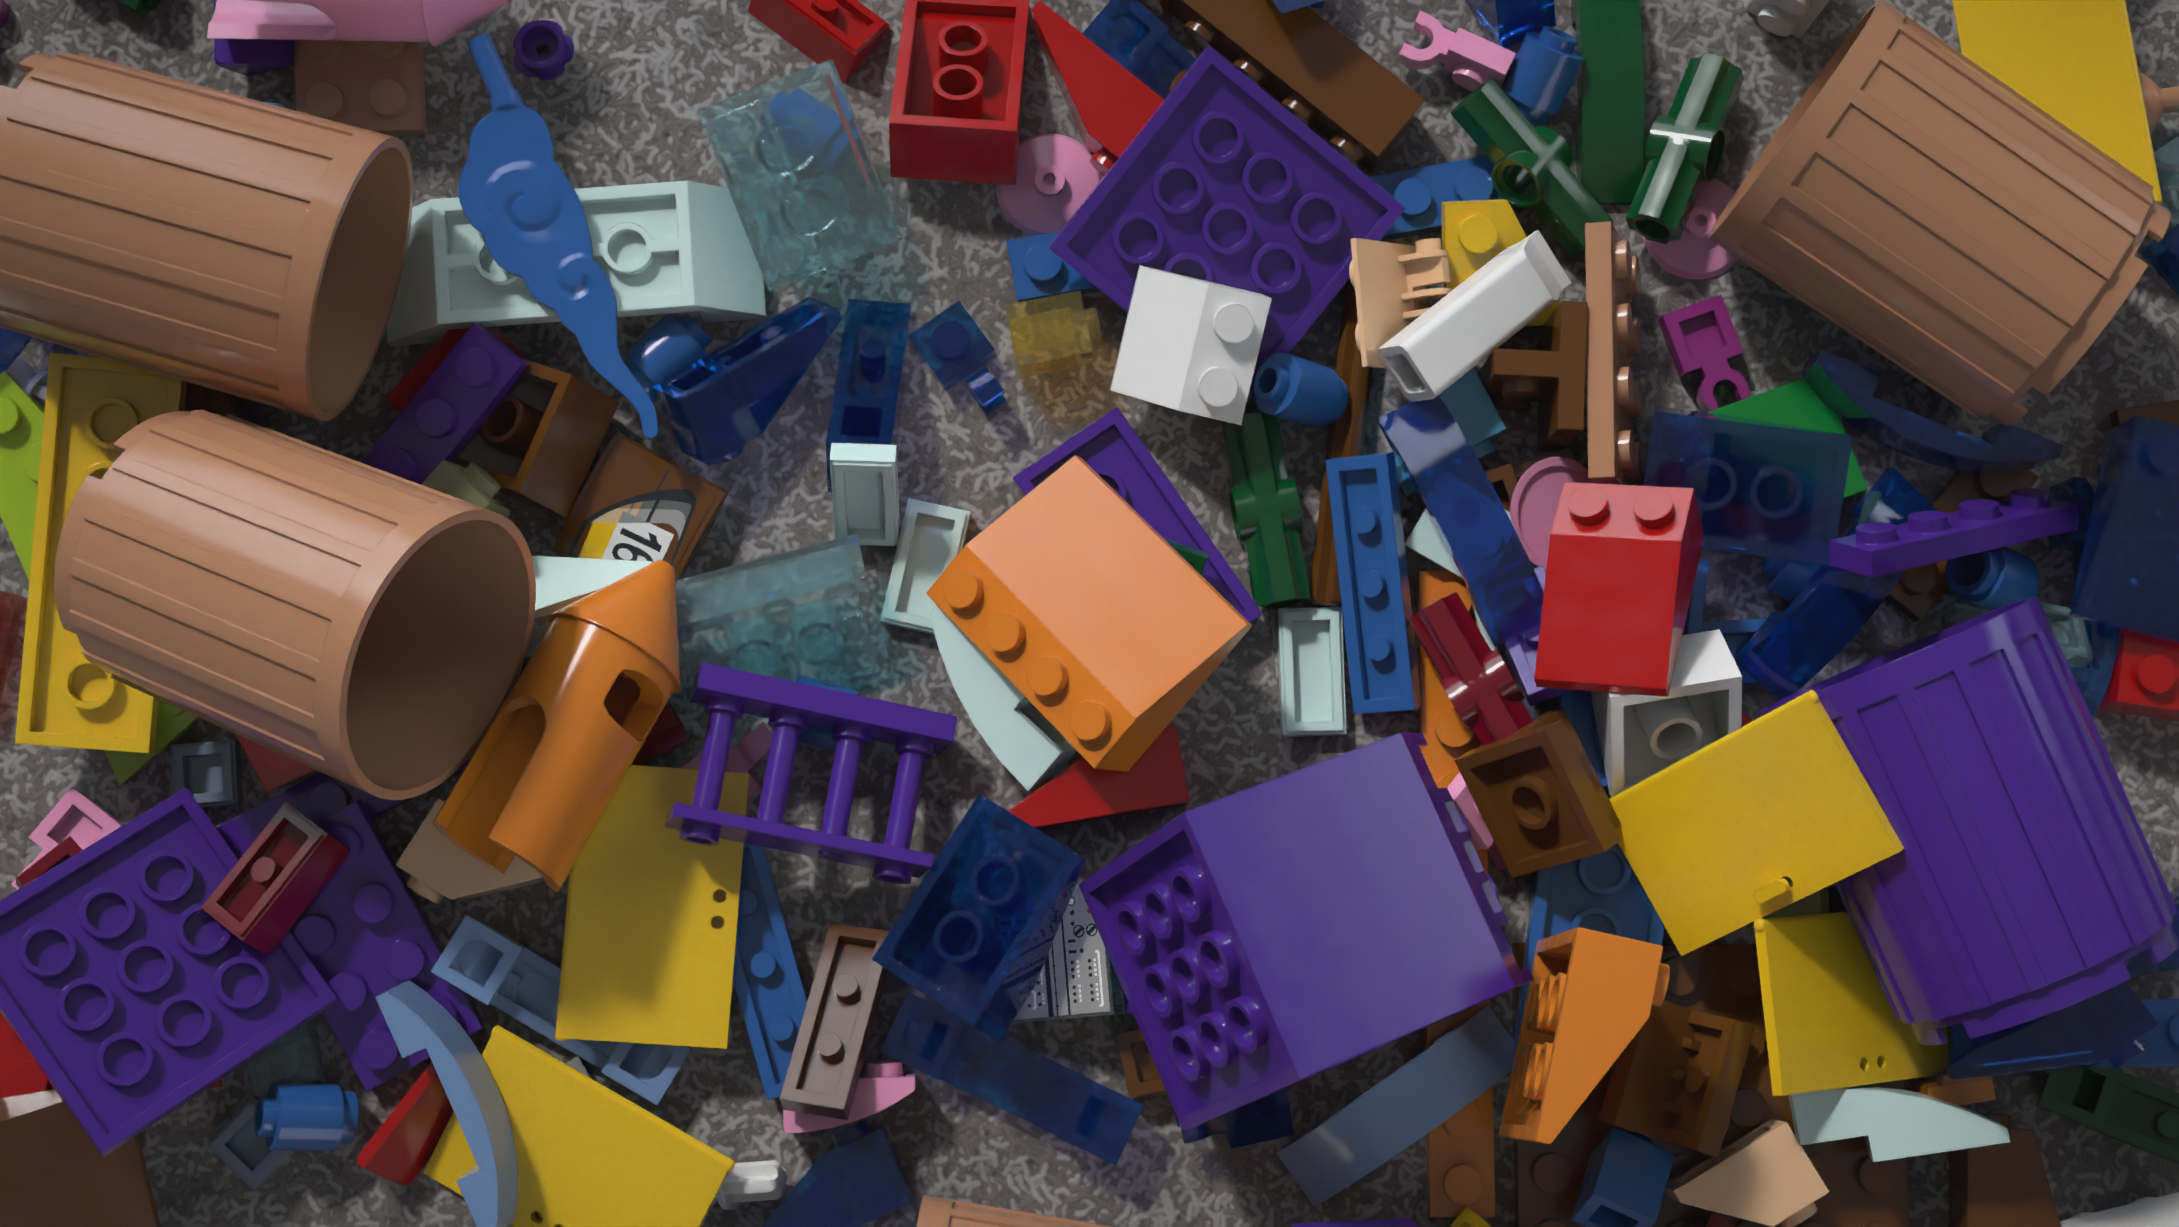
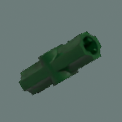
M1703 53L1701 57L1691 58L1668 115H1659L1651 127L1645 151L1646 169L1626 216L1629 229L1638 232L1646 240L1667 244L1671 240H1680L1702 183L1711 182L1720 167L1725 148L1724 128L1744 81L1742 69L1727 61L1725 57Z
M1492 77L1477 87L1450 112L1495 165L1492 168L1491 178L1498 194L1516 207H1530L1572 257L1585 249V223L1611 221L1612 224L1614 223L1613 219L1569 169L1572 165L1573 156L1565 138L1557 131L1548 127H1534Z
M1263 412L1244 414L1241 425L1223 421L1222 428L1233 488H1230L1229 491L1231 512L1238 543H1244L1252 599H1254L1259 609H1275L1309 601L1311 597L1299 534L1303 532V523L1297 487L1294 479L1288 478L1284 457V444L1279 429L1280 423H1278L1277 417Z

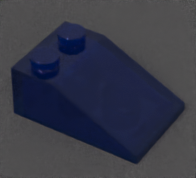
M1653 406L1641 486L1694 488L1704 532L1702 546L1704 549L1829 565V540L1836 539L1838 534L1853 436L1716 413Z
M2136 415L2109 430L2069 616L2179 644V425Z
M979 793L872 960L971 1026L1000 1042L1036 985L1086 860Z

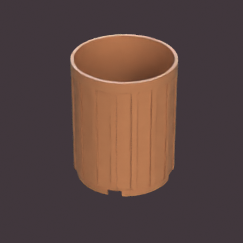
M1877 0L1839 46L1775 133L1713 225L1708 238L1974 417L1990 415L2006 426L2015 423L2027 414L2028 409L2017 401L2031 387L2047 396L2101 334L2148 267L2147 263L2138 258L2137 252L2144 237L2147 234L2159 243L2164 238L2169 226L2171 212L2154 200L2153 186L1886 1Z
M63 51L57 53L56 56L38 53L19 62L18 70L28 72L29 74L23 79L17 89L0 85V328L316 420L329 421L337 417L351 402L371 367L384 336L401 280L413 208V170L410 154L405 143L399 138L357 128L81 53L76 55Z
M205 410L164 413L136 425L113 444L116 450L123 453L111 465L100 480L90 475L86 476L70 506L58 542L54 568L55 601L63 628L77 634L83 647L81 652L85 658L105 672L112 674L110 678L355 788L387 800H404L426 793L440 785L462 767L474 754L518 680L532 634L536 604V580L531 552L525 538L515 524L501 514L233 415L227 414L226 417Z

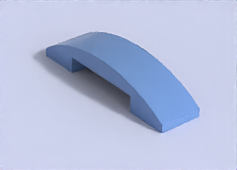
M465 915L431 970L432 973L486 1005L491 1004L600 1068L602 1070L601 1073L655 1105H658L692 1048L689 1046L578 1039L557 1041L555 1039L561 966L469 915Z
M410 980L375 998L402 1058L425 1048L427 1049L477 1165L456 1181L476 1227H507L515 1220L518 1200V1167L512 1128L497 1084L483 1057L460 1024L427 992Z
M1486 1004L1436 1039L1434 1044L1332 1116L1330 1114L1278 1150L1276 1154L1315 1207L1399 1154L1512 1071L1515 1056L1513 1055L1514 1039L1490 1005Z

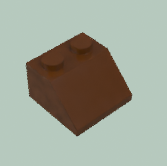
M523 359L529 367L457 457L454 458L452 463L467 468L473 462L501 486L499 492L526 504L568 518L619 402L572 374Z

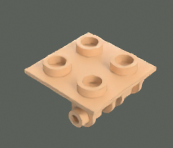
M1361 238L1351 239L1352 260L1350 262L1349 275L1356 294L1358 323L1355 329V340L1361 353L1362 367L1386 369L1377 354V349L1429 309L1427 301L1441 299L1452 291L1451 288L1426 289V286L1450 282L1449 255L1447 250L1441 249V239L1418 240L1415 242L1416 246Z

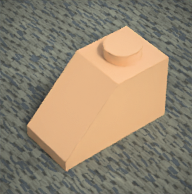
M439 798L396 863V866L412 875L406 885L436 904H440L445 896L452 900L466 901L546 881L537 870L517 856L514 857L506 872L502 874L451 843L433 825L435 817L446 801Z
M1770 1119L1721 1149L1718 1157L1710 1156L1667 1182L1664 1193L1668 1199L1772 1227L1779 1223L1782 1227H1793L1816 1213L1818 1208L1814 1201L1829 1193V1190L1788 1123Z

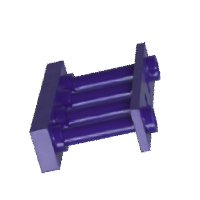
M703 662L694 677L690 702L705 705L704 712L710 716L692 805L675 802L667 814L666 828L680 830V839L699 845L715 846L719 844V839L721 838L873 869V878L889 883L909 884L912 877L920 878L932 868L934 854L910 850L925 759L932 758L933 753L941 754L953 742L957 716ZM743 713L768 718V725L774 728L757 819L718 811L735 720L742 719ZM807 727L832 732L831 738L837 741L821 832L783 824L799 733L806 732ZM870 740L895 745L894 752L900 755L884 844L847 837L862 747L868 746Z

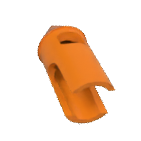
M657 560L549 616V628L433 821L434 827L455 846L502 874L506 872L514 857L517 856L537 870L545 878V884L555 892L560 890L670 696L678 693L681 688L675 569L663 560Z

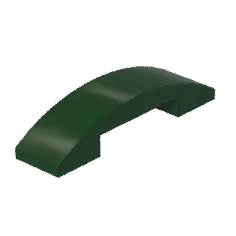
M1571 0L1572 26H1576V39L1578 40L1576 50L1584 56V60L1577 73L1579 141L1576 144L1577 178L1600 205H1631L1643 177L1645 147L1644 55L1639 0Z
M2049 1067L2036 1103L2037 1107L2179 1165V1093L2125 1073L2119 1067Z

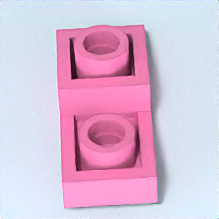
M902 1061L865 1062L864 1074H860L848 1120L783 1109L784 1134L833 1128L878 1113L897 1103L916 1089L917 1072L903 1073Z

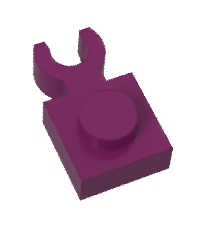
M1722 295L1663 314L1657 320L1679 378L1694 373L1698 375L1700 384L1696 391V400L1703 413L1718 408L1717 400L1713 395V389L1716 385H1723L1729 388L1734 402L1749 398V386L1746 379L1738 371L1731 369L1728 361L1739 358L1744 352Z

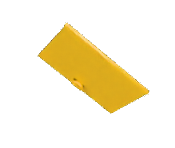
M1952 0L1961 53L2153 186L2154 200L2159 204L2162 203L2163 200L2126 0Z
M1814 690L1798 696L1609 798L1621 825L1615 828L1621 840L1618 844L1681 956L1905 849ZM1787 877L1792 880L1793 885L1789 884Z
M631 765L569 872L555 1039L557 1041L578 1039L727 1049L744 843L720 838L719 844L715 846L694 844L680 839V830L665 827L667 814L675 802L692 805L699 770ZM725 772L718 811L746 816L749 785L748 773Z
M1848 912L1758 918L1754 921L1773 1096H1785L1963 1072L1962 1067H1949L1947 1042L1940 1045H1922L1918 1043L1911 1025L1904 1024L1901 1019L1897 1020ZM1945 1026V1027H1941L1942 1030H1943V1033H1944V1035H1945V1037H1946V1039H1947L1946 1026Z
M496 1025L492 1029L491 1037L481 1056L486 1062L501 1094L515 1143L518 1167V1200L515 1220L510 1223L515 1227L702 1226L726 1177L735 1167L734 1160L503 1027ZM453 1112L423 1173L462 1195L456 1180L476 1166L477 1163ZM535 1211H537V1214L540 1217L539 1220L535 1217Z

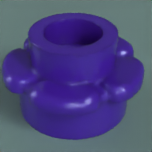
M531 21L525 24L514 38L513 48L516 52L514 63L518 70L527 77L536 75L544 81L555 79L564 73V65L573 59L574 44L571 37L564 35L562 27L553 21ZM541 46H546L549 48V52L545 56L538 55V49Z

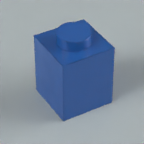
M1613 1126L1590 1154L1571 1221L1584 1227H1651L1657 1220L1675 1154L1654 1145L1648 1137L1642 1134L1623 1131Z

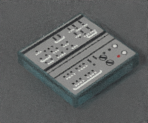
M1079 885L990 895L1000 1025L1125 1014L1123 988Z

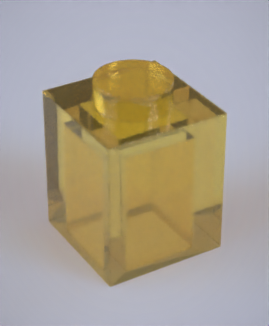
M1081 291L1005 305L1019 379L1092 365V346L1103 344L1096 308L1084 309Z

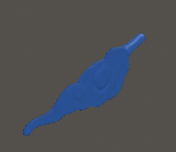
M490 34L476 36L469 40L467 46L491 98L489 104L492 111L478 121L471 132L469 157L462 169L458 184L459 201L463 212L471 225L483 235L487 249L498 266L511 275L524 278L532 296L543 306L556 311L563 325L576 335L590 365L635 406L639 412L644 436L647 439L653 440L659 434L657 412L650 397L629 371L620 355L617 302L614 290L604 270L593 259L592 240L584 209L571 183L554 161L555 150L549 128L537 111L525 105L519 90L514 89Z

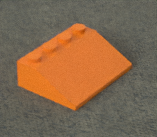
M1076 455L969 541L926 592L939 608L1093 768L1128 772L1252 627L1081 457Z
M1581 927L1537 941L1531 970L1534 980L1529 982L1499 1136L1544 1144H1551L1648 1020L1652 1005L1661 1007L1663 1004L1670 975L1669 965L1660 963L1663 946Z

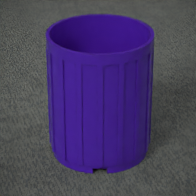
M2032 596L1929 635L1800 690L1756 712L1758 718L1798 696L1814 690L1905 848L1899 853L1834 884L1897 1020L1901 1019L1904 1024L1911 1025L1918 1043L1922 1045L1946 1043L1947 1039L1941 1027L1963 1023L1971 1039L2045 1016L2131 979L2126 966L2130 958L2146 950L2152 964H2157L2178 948L2179 939L2172 926L2175 914H2178L2177 908L2038 596Z

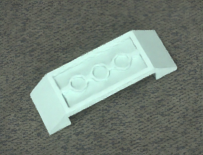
M692 181L574 189L582 204L588 222L593 247V259L604 270L612 284L617 302L618 317L698 311L704 323L767 318L758 193ZM459 197L431 199L412 208L411 227L404 267L387 324V341L390 346L437 343L448 330L470 328L473 323L481 324L484 327L561 321L556 311L543 306L532 296L524 278L511 275L498 266L487 249L483 235L471 225L465 216Z

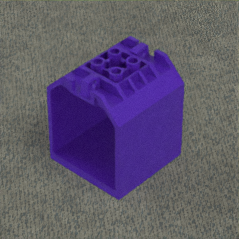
M1398 733L1186 811L1079 884L1183 1132L1390 1044L1534 980L1529 967L1523 970L1519 969L1501 927L1509 923L1499 903L1497 887L1492 878L1486 874L1472 844L1469 825L1458 812L1448 788H1437L1423 757L1421 749L1428 745L1423 733Z

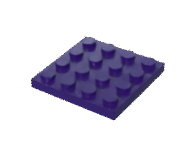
M1209 45L1049 244L1048 248L1127 312L1129 311L1139 265L1260 293L1272 298L1246 402L1247 406L1254 397L1255 376L1263 363L1276 353L1284 352L1289 354L1349 280V267L1352 260L1351 239L1361 238L1380 241L1406 208Z
M187 787L0 900V1012L102 1158L331 1007L337 999L290 931L286 933L271 953L263 954L241 941L201 908L239 860Z

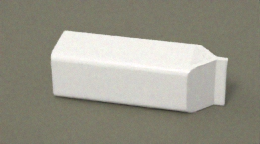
M1536 230L1527 238L1505 249L1378 348L1377 354L1403 395L1409 401L1434 399L1490 355L1495 348L1500 347L1559 299L1562 290L1572 282L1539 230Z

